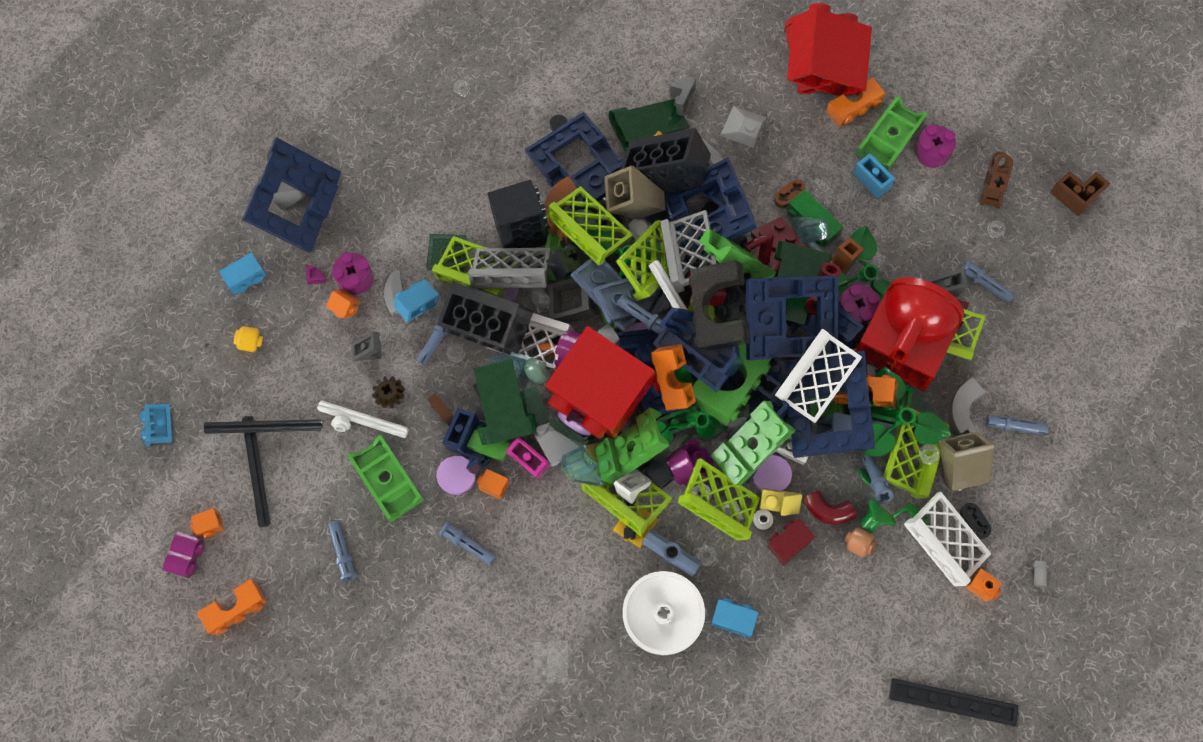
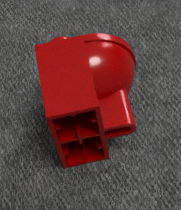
M824 3L811 4L808 11L793 16L785 22L784 33L786 34V42L790 50L787 81L798 84L797 93L812 94L822 91L839 97L843 94L850 96L866 91L872 27L859 23L858 16L855 14H834L831 12V6Z
M912 277L895 279L890 283L855 352L865 351L867 364L880 370L887 367L904 382L925 392L934 379L964 318V309L951 293L934 283Z
M586 326L545 384V387L552 394L548 404L565 416H568L573 411L583 418L584 421L581 426L595 437L601 439L606 433L616 438L656 380L655 370L589 326Z

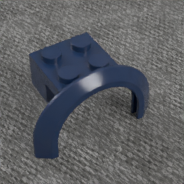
M457 408L442 443L448 451L469 457L470 461L466 469L470 473L476 474L485 468L493 458L467 448V445L474 430H478L477 427L486 424V421L479 419L475 413Z

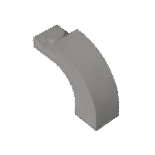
M974 377L958 389L949 404L948 421L955 436L976 431L980 433L971 422L969 410L971 404L980 399L986 392Z

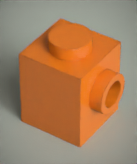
M344 289L334 290L326 307L333 311L337 317L344 319L357 313L360 299Z
M486 469L485 473H481L477 484H479L478 488L480 491L502 500L510 482L508 478Z
M215 508L191 516V530L194 535L196 534L200 538L210 539L216 536L215 533L225 530L220 512Z
M981 568L975 572L966 588L985 602H988L992 599L996 600L1002 590L999 588L1002 582Z

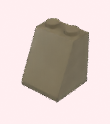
M629 166L604 176L606 205L609 213L641 219L666 210L664 191L634 166Z
M976 431L939 440L944 483L951 491H962L964 488L971 486L979 487L991 481L994 444Z

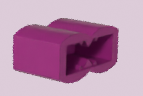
M177 532L172 540L170 551L165 558L162 570L190 578L196 572L198 556L202 555L204 551V540Z

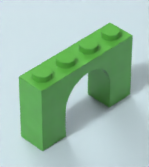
M732 334L729 337L737 344L741 358L744 359V362L738 368L744 376V384L733 391L719 390L718 392H715L700 379L693 385L696 399L693 405L727 426L731 420L735 421L740 414L739 408L742 405L746 406L751 398L749 394L752 390L756 391L761 384L760 378L762 375L766 376L772 367L770 365L771 359L746 360V342L742 339L734 338Z

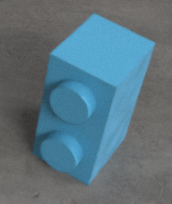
M870 153L856 163L853 175L877 199L889 191L895 181V178Z
M252 252L219 271L234 295L245 292L249 286L260 283L267 276Z
M424 279L419 283H414L409 289L398 292L395 296L393 307L408 323L435 307L439 294Z
M728 598L719 599L711 626L750 638L758 616V612L754 611L755 608L743 604L742 607L735 605V601Z

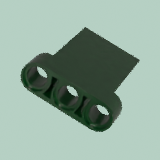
M675 99L630 110L622 107L609 111V121L625 153L629 142L632 140L652 137L658 131L666 134L690 127L684 115L676 114Z
M778 241L774 259L780 261L781 265L777 277L818 276L822 265L831 262L832 255L808 247ZM809 297L786 298V310L788 311L786 320L805 325L808 314L805 304Z
M509 359L473 368L486 424L477 427L481 445H489L536 432L533 413L524 412L513 360Z

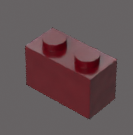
M800 518L795 522L793 520L789 521L783 527L785 531L781 534L777 532L769 538L770 543L767 548L782 565L786 564L816 537Z

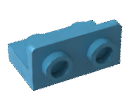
M170 404L145 405L144 410L140 411V422L144 423V429L141 430V440L145 441V447H150L151 443H171Z

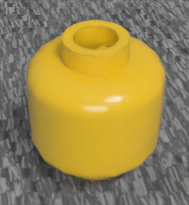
M242 326L239 330L236 329L234 344H236L237 349L255 352L257 347L262 346L263 336H260V331L257 328Z

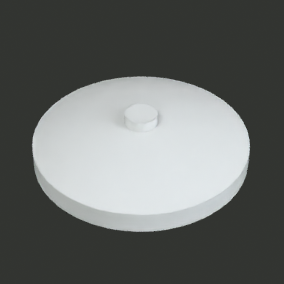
M659 571L643 576L629 589L623 604V622L628 635L641 649L656 655H673L687 649L698 638L705 621L704 602L698 589L687 578L673 572Z

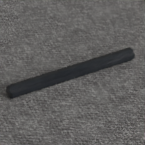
M245 416L242 418V421H254L253 416ZM256 432L244 433L258 526L260 528L268 527L270 525Z
M321 419L205 422L203 429L206 434L323 430V421Z

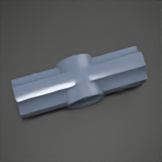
M653 529L648 532L642 542L644 546L664 558L667 563L674 565L692 578L702 564L701 561L681 549L678 544L669 541ZM668 549H675L677 556L670 558L667 556L666 551Z

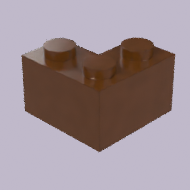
M1069 171L1056 183L1050 193L1073 213L1080 216L1104 193L1110 183L1097 172L1083 183Z

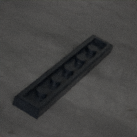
M891 678L888 700L1014 727L1017 725L1019 705Z

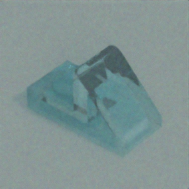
M798 216L792 219L794 232L799 236L801 244L829 237L826 219Z

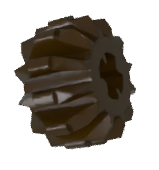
M384 376L382 382L380 380L376 381L378 386H373L372 389L375 392L372 394V397L376 399L377 405L382 404V407L386 408L389 404L390 408L393 409V403L401 404L399 399H404L405 396L402 392L405 391V388L401 386L402 382L400 380H395L393 376L388 380Z

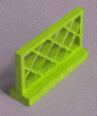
M581 186L558 203L553 202L548 205L547 217L598 266L604 263L606 257L633 237L630 231ZM581 194L585 198V202L575 201V197ZM563 205L572 206V212L564 211L561 207ZM574 206L585 207V213L574 212ZM588 207L596 208L598 214L588 213ZM574 217L585 218V224L576 223ZM587 219H598V225L587 224ZM601 219L609 220L611 226H601ZM587 229L598 230V236H590L587 233ZM601 231H611V238L601 237ZM614 232H621L625 237L614 238ZM601 242H610L611 247L605 250L601 246Z
M660 220L655 221L616 261L636 290L633 296L637 301L650 297L660 286L652 271L647 273V264L650 265L656 261V254L661 255V265L668 277L670 276ZM656 228L660 232V238L656 237ZM646 238L650 239L651 248L646 247ZM656 241L660 242L661 250L656 249ZM636 248L641 250V258L636 257ZM646 251L651 252V261L646 259ZM625 259L631 260V268H628L624 262ZM636 261L641 262V271L636 270ZM637 275H641V285L637 281Z
M453 236L438 265L435 264L432 268L436 279L450 284L456 282L471 287L469 272L464 274L460 271V268L470 264L472 269L474 258L470 259L468 252L485 247ZM456 243L463 245V250L453 252ZM466 253L468 260L457 263L456 257ZM481 255L480 258L484 260L489 255ZM501 255L499 258L502 260L506 258L507 255ZM454 259L456 265L451 267L444 266L447 260ZM497 261L490 263L489 265L492 266L496 264ZM506 288L474 289L504 298L503 293Z
M964 309V314L969 315L962 320L967 332L959 336L956 333L952 341L957 340L958 344L951 342L946 353L972 360L973 351L986 316ZM972 316L979 318L978 326L970 330L966 319ZM968 333L972 338L970 348L963 346L959 339Z
M912 409V410L915 412V415H916L915 418H916V423H917V417H918V415L921 414V413L918 412V411H916V410H914V409ZM910 424L905 426L899 425L895 436L896 443L891 450L883 477L890 484L911 493L910 496L914 498H929L941 456L939 443L925 446L921 452L912 428L916 426H910ZM907 431L910 442L905 444L902 436ZM912 444L916 455L910 457L906 447ZM899 450H902L905 460L899 462L897 457ZM918 458L920 463L917 470H915L912 460ZM907 462L911 473L904 475L901 465ZM894 468L897 469L898 474L900 476V478L896 480L891 478V473ZM910 476L914 479L913 488L909 486L906 479Z
M697 459L684 495H680L677 503L735 540L741 541L748 540L751 537L752 532L749 528L760 497L742 485H734L727 475L704 460ZM701 467L706 469L707 478L702 479L700 474ZM715 477L721 479L722 488L717 489ZM709 480L712 491L706 493L703 483ZM696 484L699 485L701 492L700 496H697L694 493H692L693 488ZM729 487L736 489L738 497L732 499ZM721 490L725 492L727 498L725 502H721L718 493ZM708 495H714L717 505L712 506L710 504ZM746 496L752 499L749 508H747L744 500ZM739 499L742 510L736 512L733 501ZM728 503L731 515L725 514L723 505ZM743 513L745 518L744 525L739 522L738 515Z
M599 466L589 476H585L581 480V489L640 536L646 532V528L672 501L671 496L651 482L649 492L638 493L636 506H627L624 504V499L621 496L609 492V487L614 486V484L607 482L598 483L594 480L597 475H600ZM652 496H661L665 501L662 504L653 505ZM638 497H650V505H638ZM651 509V515L647 520L639 515V510Z

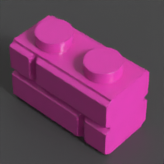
M520 437L516 438L506 450L511 457L537 479L551 465Z

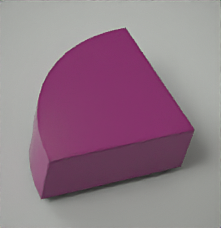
M306 266L308 285L326 282L324 274L314 266Z

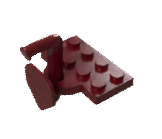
M782 217L752 230L750 236L753 240L743 243L744 248L749 253L756 248L754 251L755 258L777 272L775 275H778L781 265L780 261L774 259L778 241L808 247Z

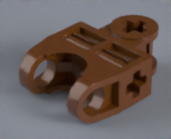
M996 152L991 157L984 181L985 186L981 193L980 205H992L997 209L1001 206L1013 167V159L1004 152ZM1005 158L1004 164L999 165L1000 159Z

